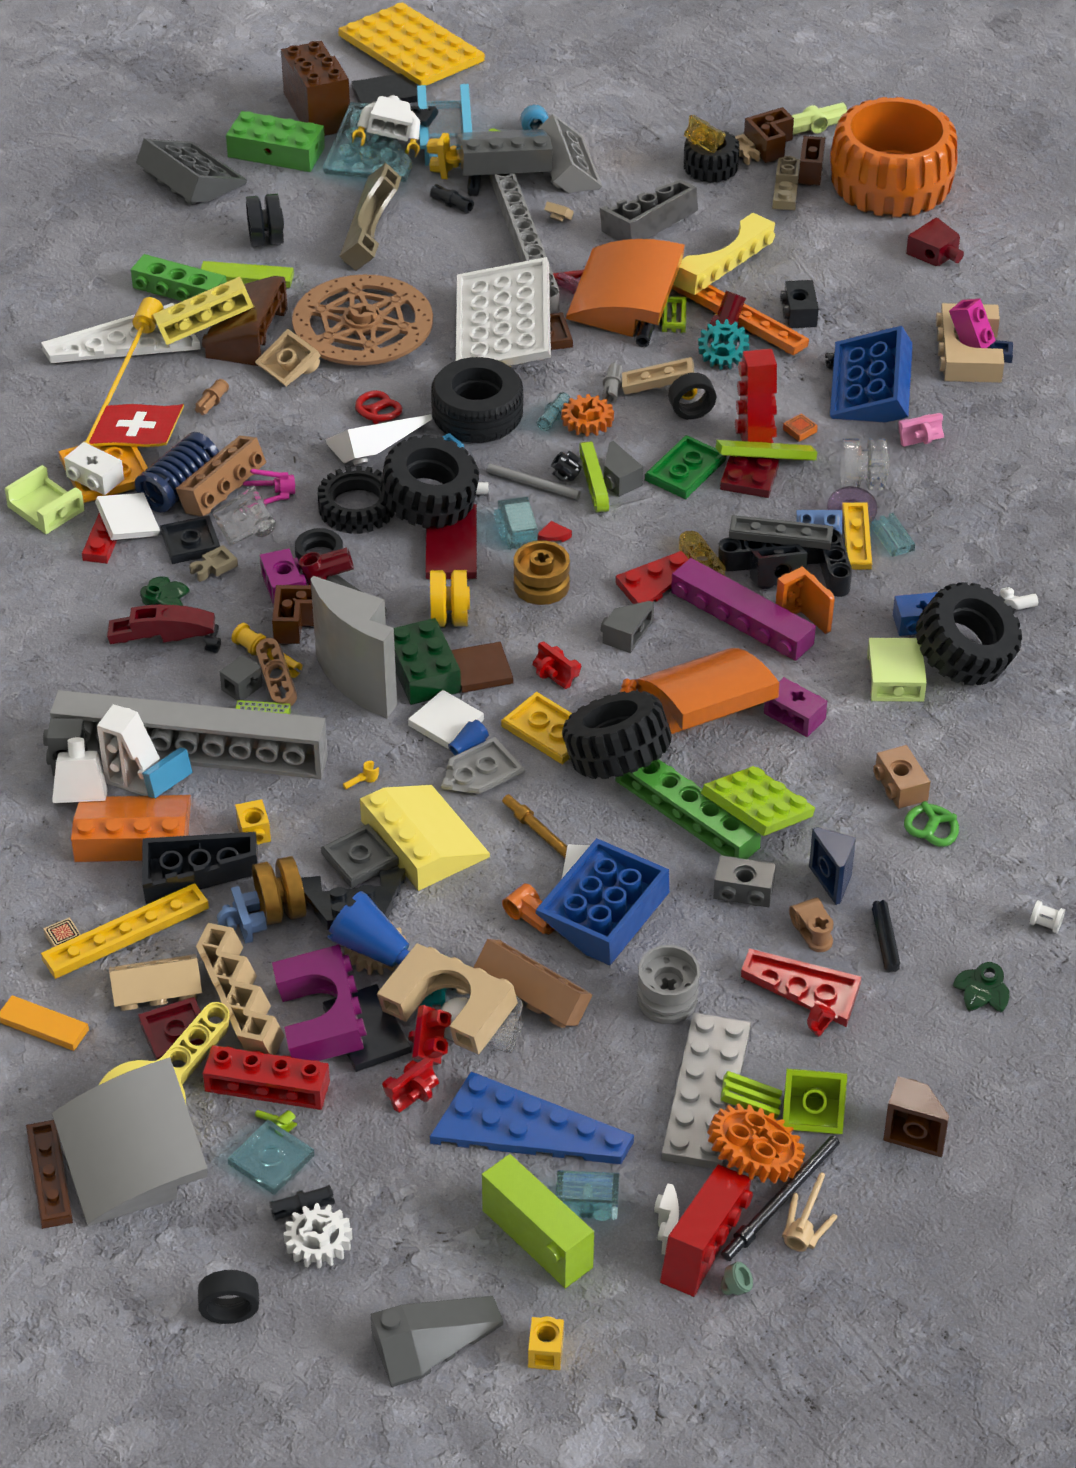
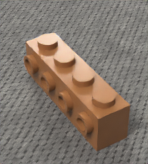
M239 435L175 488L186 514L200 517L209 514L212 508L226 500L227 496L235 489L240 488L243 482L250 476L255 475L250 472L251 469L259 470L267 463L256 437Z
M487 939L473 967L481 968L489 975L498 979L508 980L514 986L517 1000L520 998L527 1002L526 1007L538 1014L544 1012L549 1015V1021L562 1028H565L566 1025L578 1026L593 994L501 940Z

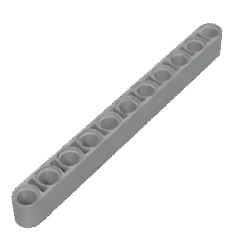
M515 173L489 174L491 185L520 262L546 257ZM549 265L550 314L559 312V288Z

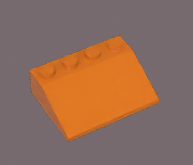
M159 795L157 798L148 796L106 797L105 801L79 802L73 818L71 835L74 861H142V838L189 836L191 795Z

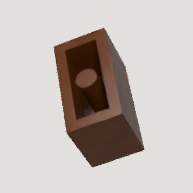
M803 136L798 183L821 185L826 137Z

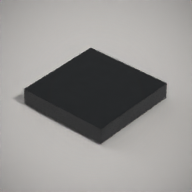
M209 515L160 525L161 534L172 564L201 559L202 555L220 547Z

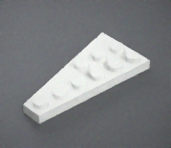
M174 303L164 305L163 308L171 307ZM135 314L41 342L42 350L50 363L126 356L138 332L132 323ZM156 325L152 333H142L132 356L199 350L201 346L195 334L166 345L158 325Z

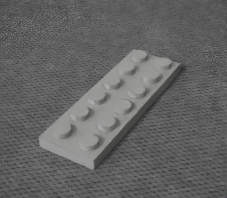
M693 1013L663 1145L662 1160L715 1169L718 1164L723 1166L724 1160L718 1159L720 1152L711 1150L713 1144L708 1142L710 1135L707 1131L714 1115L718 1113L719 1109L725 1110L727 1105L735 1108L734 1105L720 1100L723 1076L727 1071L738 1075L742 1074L751 1022Z

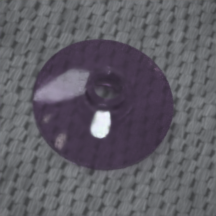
M854 486L843 487L833 492L828 499L827 510H842V503H868L869 524L876 517L877 502L873 495L865 489Z

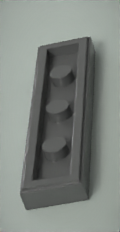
M732 515L729 529L730 539L784 545L799 544L801 547L828 550L831 548L833 526Z

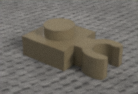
M222 545L202 555V561L191 563L189 565L190 573L194 574L197 572V580L201 582L206 580L211 573L217 577L237 567L238 561Z

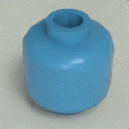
M530 105L523 110L520 120L523 130L538 129L549 117L546 110L540 105Z

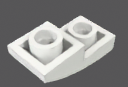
M668 1183L664 1194H658L654 1207V1212L659 1213L658 1226H660L658 1240L662 1241V1254L664 1255L668 1236L679 1221L677 1194L674 1185Z

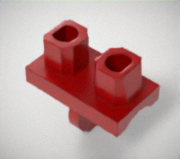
M544 641L538 643V654L532 663L537 668L536 674L540 678L545 679L549 677L564 689L570 688L573 678L579 676L582 667L581 663L577 660L570 661L564 656L563 650L558 646L551 647Z
M425 1005L418 1006L416 1030L409 1032L408 1040L414 1042L412 1058L423 1060L428 1057L433 1061V1065L441 1064L442 1056L448 1052V1042L444 1038L445 1028L451 1025V1013Z
M426 1057L420 1062L412 1060L405 1065L404 1074L400 1077L390 1076L382 1082L385 1095L390 1098L395 1111L402 1112L418 1099L427 1102L432 1098L431 1089L439 1084V1080L433 1071V1061L430 1058Z

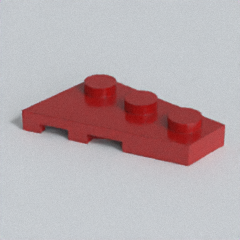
M682 551L616 575L615 583L632 604L646 601L657 602L663 598V593L672 587V573L689 559Z

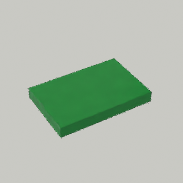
M685 435L645 473V481L683 499H687L727 460V455H721L716 448Z

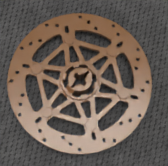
M350 275L329 280L307 292L294 309L292 325L294 334L315 348L322 359L346 365H375L396 360L417 349L431 332L433 312L427 298L410 284L380 275ZM362 289H376L389 292L394 295L388 297L374 293L362 291ZM344 291L348 292V294L327 305L320 304L332 295ZM355 299H359L361 303L355 304ZM366 299L380 302H377L375 304H369ZM347 301H350V307H338L339 305ZM404 304L411 306L415 314V322L409 323L404 321L400 306ZM392 311H396L398 319L388 317L387 315ZM311 316L321 317L325 330L321 335H316L310 324ZM327 319L339 323L336 324L334 327L329 328ZM377 331L387 332L386 334L376 338ZM400 333L406 334L401 340L389 346L378 347L381 343ZM355 334L359 340L347 338V336ZM371 334V339L367 340L365 335ZM338 342L362 347L364 350L343 349L333 346L331 343Z

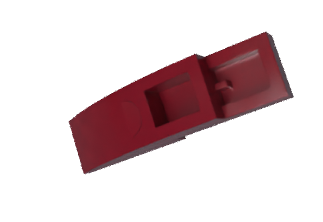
M159 604L131 607L129 617L109 620L107 638L110 644L161 635L163 643L196 636H205L214 633L215 615L203 609L180 605Z

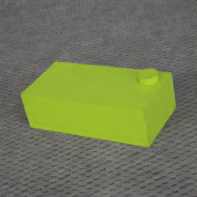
M509 1154L482 1173V1211L565 1289L593 1268L594 1230L517 1159Z

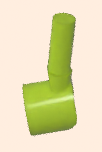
M260 1110L255 1112V1117L275 1124L282 1134L290 1132L297 1126V1123L292 1121L295 1119V1115L289 1110L281 1116L272 1115Z

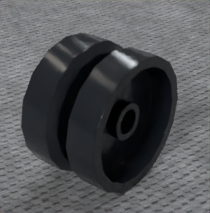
M278 193L265 196L264 209H262L258 196H247L245 198L251 247L264 245L265 231H267L269 242L272 245L283 244L284 220Z

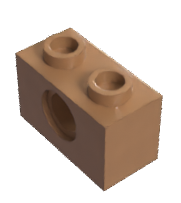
M907 745L877 753L876 765L873 766L875 778L882 782L887 797L893 800L898 809L928 801L930 780Z

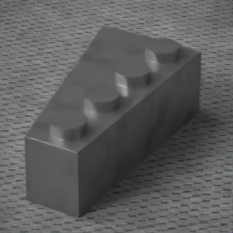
M678 180L656 188V193L644 192L638 194L636 200L627 202L625 199L618 201L617 206L610 209L608 206L601 207L602 232L619 241L648 239L655 236L658 232L671 227L678 221L698 211L697 187L683 180Z

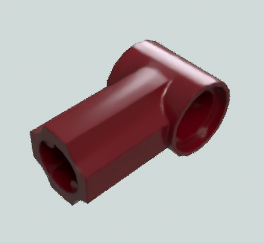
M726 291L718 314L713 316L710 324L716 326V320L724 324L726 319H728L729 325H732L735 321L738 322L746 298Z
M347 547L322 555L318 552H310L299 559L300 567L308 585H311V578L313 576L327 580L326 578L329 575L333 576L354 569L352 557Z

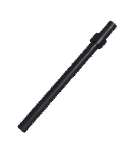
M831 1135L747 1225H742L734 1233V1239L721 1252V1256L726 1261H731L742 1248H747L756 1239L755 1234L840 1144L837 1137Z

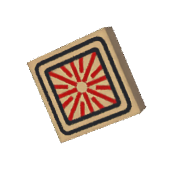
M70 917L43 928L44 935L52 947L81 935Z

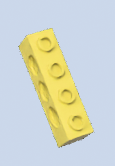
M237 277L153 314L166 345H169L254 308L241 278Z

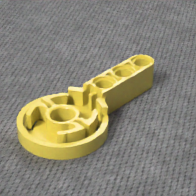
M220 1002L209 1003L160 1059L156 1061L135 1060L118 1065L104 1076L99 1085L134 1069L170 1057L172 1062L175 1060L185 1062L183 1067H174L186 1103L185 1091L182 1085L210 1053L212 1045L216 1046L227 1033L230 1015L228 1008ZM212 1017H219L223 1021L221 1023L214 1024L211 1023L209 1019ZM199 1038L202 1039L204 1043L202 1045L196 1046L191 1044L190 1041L192 1039Z

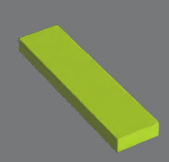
M203 261L201 266L202 270L225 275L227 282L240 277L243 284L271 276L285 277L286 288H290L294 276V267Z
M716 440L715 448L721 455L811 461L817 459V451L811 445Z

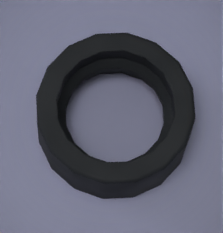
M688 373L680 376L672 383L668 392L669 402L673 411L680 418L686 420L705 416L715 406L717 399L710 379L701 373ZM690 390H705L703 396L693 403L683 404L679 402L682 396Z
M325 528L307 530L300 534L295 541V558L297 557L299 561L303 555L307 554L306 551L315 547H326L333 551L343 549V541L333 530Z
M239 1270L213 1272L205 1276L198 1285V1310L202 1317L211 1322L219 1324L243 1322L253 1317L258 1311V1282L255 1277L247 1272ZM226 1295L239 1296L235 1298H218Z

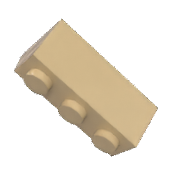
M196 954L109 967L114 1007L120 1006L121 1011L139 1008L138 1003L150 1001V1006L167 1004L168 998L179 997V1001L191 997L197 999L196 994L202 993Z

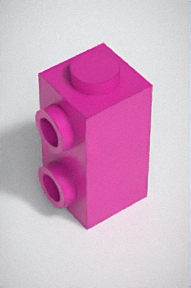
M981 298L961 300L949 310L960 343L973 348H988L996 341Z

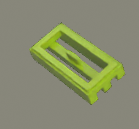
M668 297L662 314V332H667V328H669L671 332L681 329V333H685L686 297ZM668 302L672 303V322H667ZM677 303H681V322H676Z
M727 1071L723 1076L721 1101L734 1106L740 1104L744 1109L751 1105L754 1111L757 1112L759 1108H763L765 1115L774 1113L775 1120L780 1115L778 1108L781 1105L779 1098L782 1096V1090Z

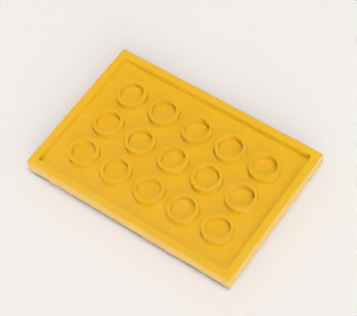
M403 2L338 28V36L418 85H430L485 60V53Z

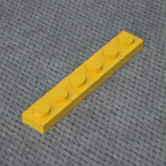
M195 883L42 952V961L52 976L57 979L209 909L208 900Z

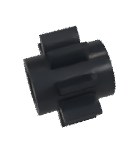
M570 451L567 454L560 452L552 461L551 467L555 469L552 474L563 482L566 479L573 481L582 469V466L578 464L581 458Z

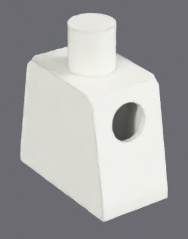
M75 737L68 739V752L59 753L56 760L53 803L105 801L108 791L98 752L85 751L84 738Z

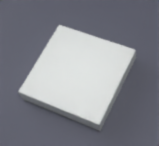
M144 493L97 496L95 503L111 540L158 536L160 529Z
M442 690L408 719V726L449 749L448 744L455 739L467 722H473L475 719L482 722L484 720V713Z

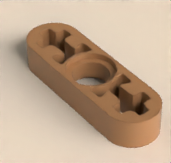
M263 639L258 643L256 653L270 696L274 703H287L292 706L296 702L297 693L283 650L275 639ZM272 648L271 652L274 660H270L268 657L267 649ZM275 668L283 669L280 677H270L272 670ZM279 686H283L286 691V697L283 699L281 698L282 694Z

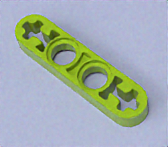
M592 441L580 442L579 454L595 512H608V493Z

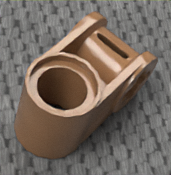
M815 897L789 907L792 924L800 932L808 947L816 952L829 950L833 945V938L830 933L833 930L834 922L824 909L820 899Z

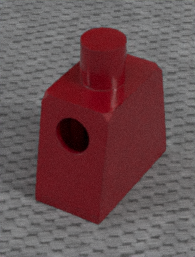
M937 217L908 235L906 254L933 266H940L949 259L959 263L964 256V251L959 249L960 235Z

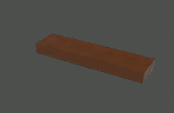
M54 1120L28 1124L26 1129L42 1229L73 1223L60 1138Z

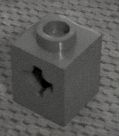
M241 655L219 671L221 690L235 700H244L263 686L261 667L257 662L251 661L244 655Z

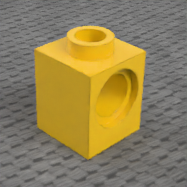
M263 800L235 804L239 832H256L257 845L271 842L270 824Z
M549 1316L542 1318L532 1317L528 1346V1368L561 1369L564 1319H555Z

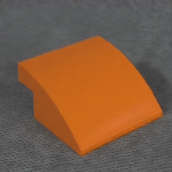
M627 239L609 242L592 248L566 319L630 337L634 336L639 320L658 325L682 262L685 245L656 239Z
M729 648L634 679L637 682L636 687L640 693L643 691L648 692L660 700L671 734L776 699L779 695L780 683L759 659L739 648Z

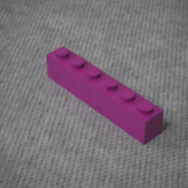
M690 558L672 573L671 593L773 648L782 655L797 661L814 645L816 625L702 563Z

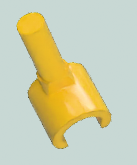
M366 761L363 764L362 773L343 783L344 789L346 790L362 781L375 782L379 775V767L374 769V761Z

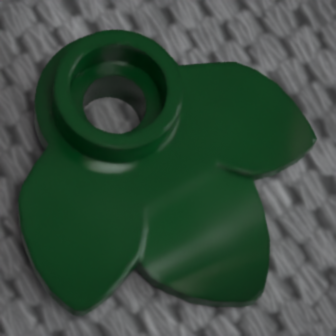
M159 576L151 579L147 586L141 588L140 596L145 605L183 606L179 599L187 595L190 589L181 582H170L168 577Z
M993 962L982 963L977 969L962 971L953 983L954 988L965 991L964 1002L968 1011L976 1010L989 1002L995 1010L1001 1013L1007 1007L1010 998L1009 989L1003 983V969ZM991 972L994 973V977L987 978L984 974Z

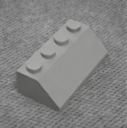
M552 114L538 128L543 129L550 136L553 148L552 171L549 172L552 177L551 182L556 188H562L568 193L600 189L602 184L583 136Z

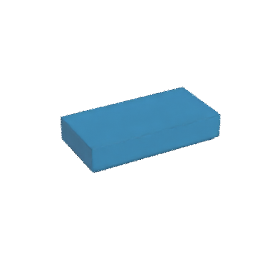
M178 748L142 773L148 797L157 798L193 773L187 749Z

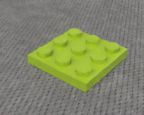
M754 766L706 783L701 791L702 795L762 836L811 818L815 811V807L809 804L804 797L796 795L787 789L783 783L775 781L766 775L762 769Z

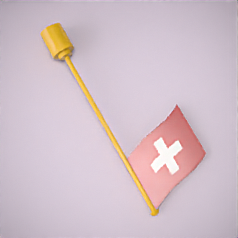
M152 297L144 298L133 318V326L138 332L86 441H84L91 446L156 447L167 445L184 404L169 406L143 404L108 405L142 333H152L156 328L157 323L153 314L164 310L159 300Z

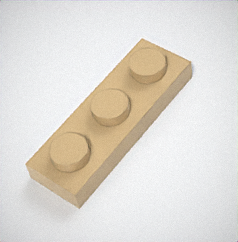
M692 357L623 372L622 388L624 394L661 388L671 385L682 375L694 373Z

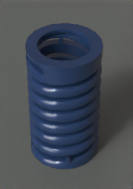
M200 432L189 433L175 447L171 448L135 479L136 492L145 494L151 510L159 513L168 511L180 500L175 488L218 454L219 450L204 434Z

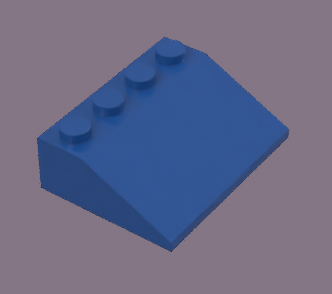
M902 325L835 342L830 417L832 419L886 423L908 418L913 343Z
M596 838L538 906L536 914L585 955L610 966L670 893L669 869Z

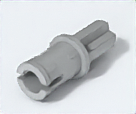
M615 362L611 363L607 376L603 380L602 400L607 399V404H611V400L613 403L617 401L618 390L622 385L620 379L622 366L617 365Z

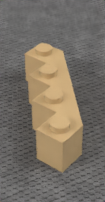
M207 923L196 947L221 1002L229 1010V1019L239 1041L246 1051H259L265 1054L276 1055L285 1035L275 1016L267 1015L271 1005L261 986L253 985L257 975L248 958L240 956L243 945L233 928Z

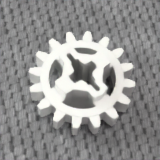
M319 1203L315 1204L314 1210L311 1211L304 1206L302 1215L294 1212L292 1214L293 1222H286L284 1243L286 1244L287 1253H293L295 1262L304 1259L305 1267H308L311 1262H316L317 1268H321L322 1262L325 1261L332 1266L334 1265V1257L343 1259L344 1250H350L352 1228H350L349 1218H343L341 1210L332 1213V1207L329 1204L325 1210L320 1209Z

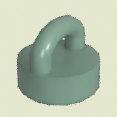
M741 1262L728 1265L725 1268L724 1277L721 1282L722 1292L725 1295L735 1294L740 1296L751 1291L753 1278L748 1267Z

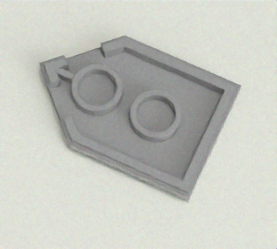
M493 737L449 758L441 789L481 794L524 773L525 769L496 737Z

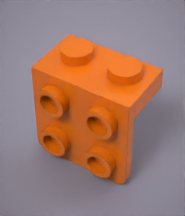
M803 566L779 577L775 604L794 614L802 612L823 633L831 632L835 602L833 593L826 589Z

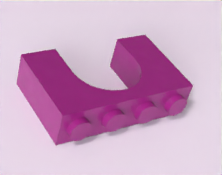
M339 944L272 962L275 981L282 1002L317 993L330 994L337 998L334 1005L325 1014L284 1027L288 1049L292 1058L321 1061L364 1049L362 1037L366 1036L367 1033L363 1019H358L357 1015L362 1014L358 996L353 997L352 994L357 992L353 975H348V972L353 971L349 954L343 955Z

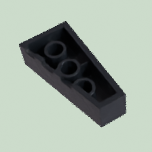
M256 832L142 838V886L145 903H152L194 883L201 890L252 876V865L258 864Z

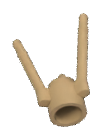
M823 1172L819 1174L801 1218L796 1219V1221L794 1219L798 1194L793 1193L787 1224L782 1237L785 1244L795 1251L804 1252L808 1247L814 1249L818 1239L837 1219V1215L832 1214L815 1233L813 1231V1224L807 1220L825 1177Z

